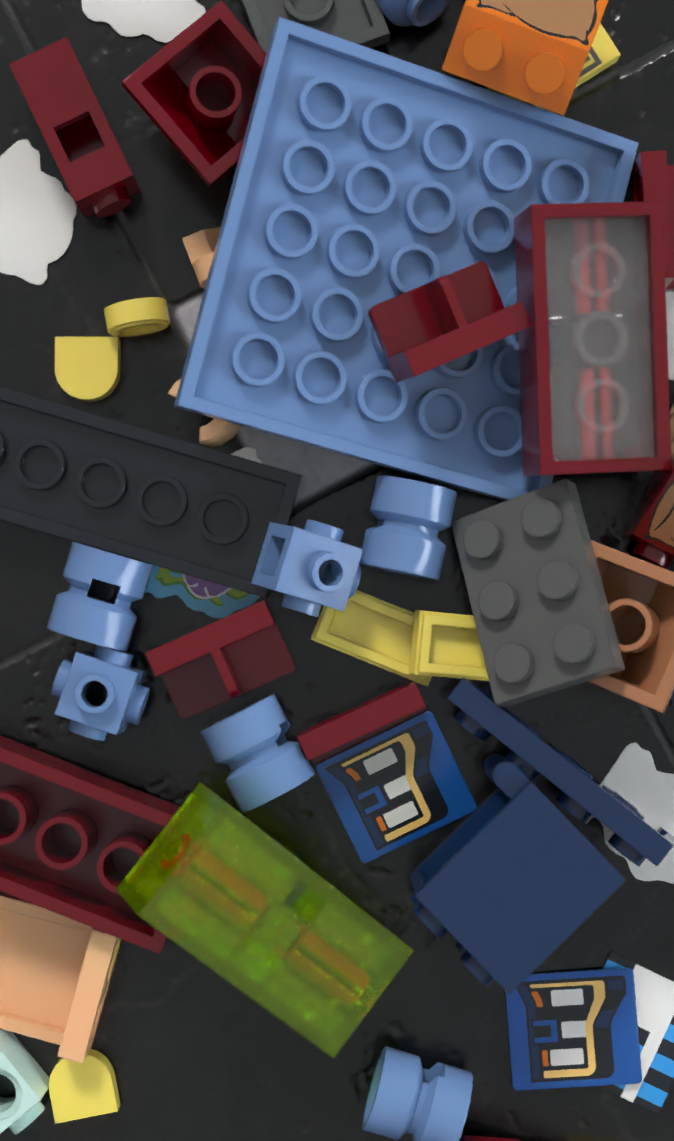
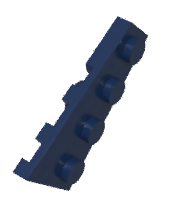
M462 678L447 699L461 709L454 717L458 723L484 742L492 734L511 750L504 759L513 763L531 781L536 782L542 774L561 789L562 792L558 795L556 801L580 821L587 824L594 816L611 829L614 834L608 840V843L632 863L640 867L647 858L655 866H658L674 847V836L662 827L657 831L643 820L645 817L637 811L638 809L616 791H612L605 785L601 787L592 780L593 776L581 764L552 744L550 747L541 739L542 735L507 707L495 705L493 696L475 682Z

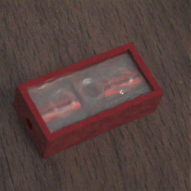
M663 201L531 204L514 218L517 303L523 301L532 324L531 327L518 332L523 476L671 470Z

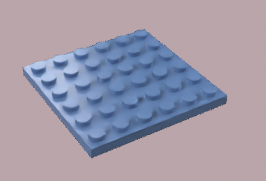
M279 17L273 26L174 407L503 501L552 484L554 475L523 476L518 332L420 375L396 383L368 316V310L379 303L480 261L487 264L504 308L516 304L514 218L531 204L624 202L638 142ZM549 327L550 362H560L559 327Z

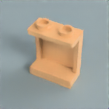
M0 891V1029L60 1045L57 1057L83 1063L93 1045L121 939Z

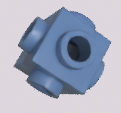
M307 519L303 530L294 526L270 522L251 584L283 593L281 606L318 617L321 605L344 612L348 599L354 595L360 583L361 566L359 562L363 549L341 542L344 530L328 524Z
M96 645L94 652L88 650L75 653L72 662L66 659L62 661L52 686L51 696L60 698L55 714L71 720L68 730L87 738L105 741L107 732L118 735L127 730L129 722L138 725L149 697L150 688L142 686L147 670L131 665L134 655L125 651ZM92 681L101 682L107 689V699L101 706L92 705L86 699V693Z

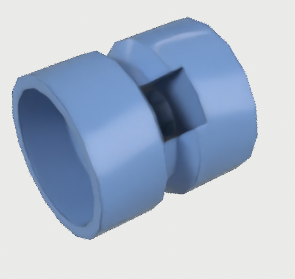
M377 476L370 512L378 519V524L367 529L365 532L362 546L363 552L359 564L393 573L439 581L446 545L438 538V533L451 526L457 492L421 481L392 476Z
M72 542L62 575L70 586L68 591L56 595L47 628L96 645L128 651L137 621V616L130 607L132 602L143 599L153 565ZM92 579L116 585L112 602L87 595Z
M275 694L243 708L200 732L215 763L229 766L231 771L225 782L241 813L252 810L281 796L315 775L300 743L287 741L285 737L290 723Z
M385 1046L380 1054L370 1085L363 1115L362 1130L395 1141L399 1140L405 1133L412 1134L413 1141H459L471 1100L473 1087L472 1072L437 1062L427 1070L422 1067L419 1056Z

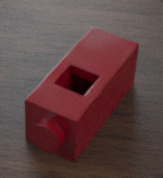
M65 37L10 63L9 66L74 202L84 218L95 213L97 217H107L126 208L131 203L130 196L141 192L68 38Z

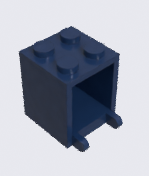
M494 753L485 759L483 768L485 773L499 788L409 874L414 892L410 899L416 906L413 911L438 938L441 939L449 931L458 940L455 946L462 953L459 957L460 960L484 986L488 987L496 980L511 994L626 879L513 763L506 761L503 755Z

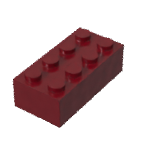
M0 735V891L160 954L170 936L189 888L168 872L170 859L178 847L189 839H195L205 847L215 820Z

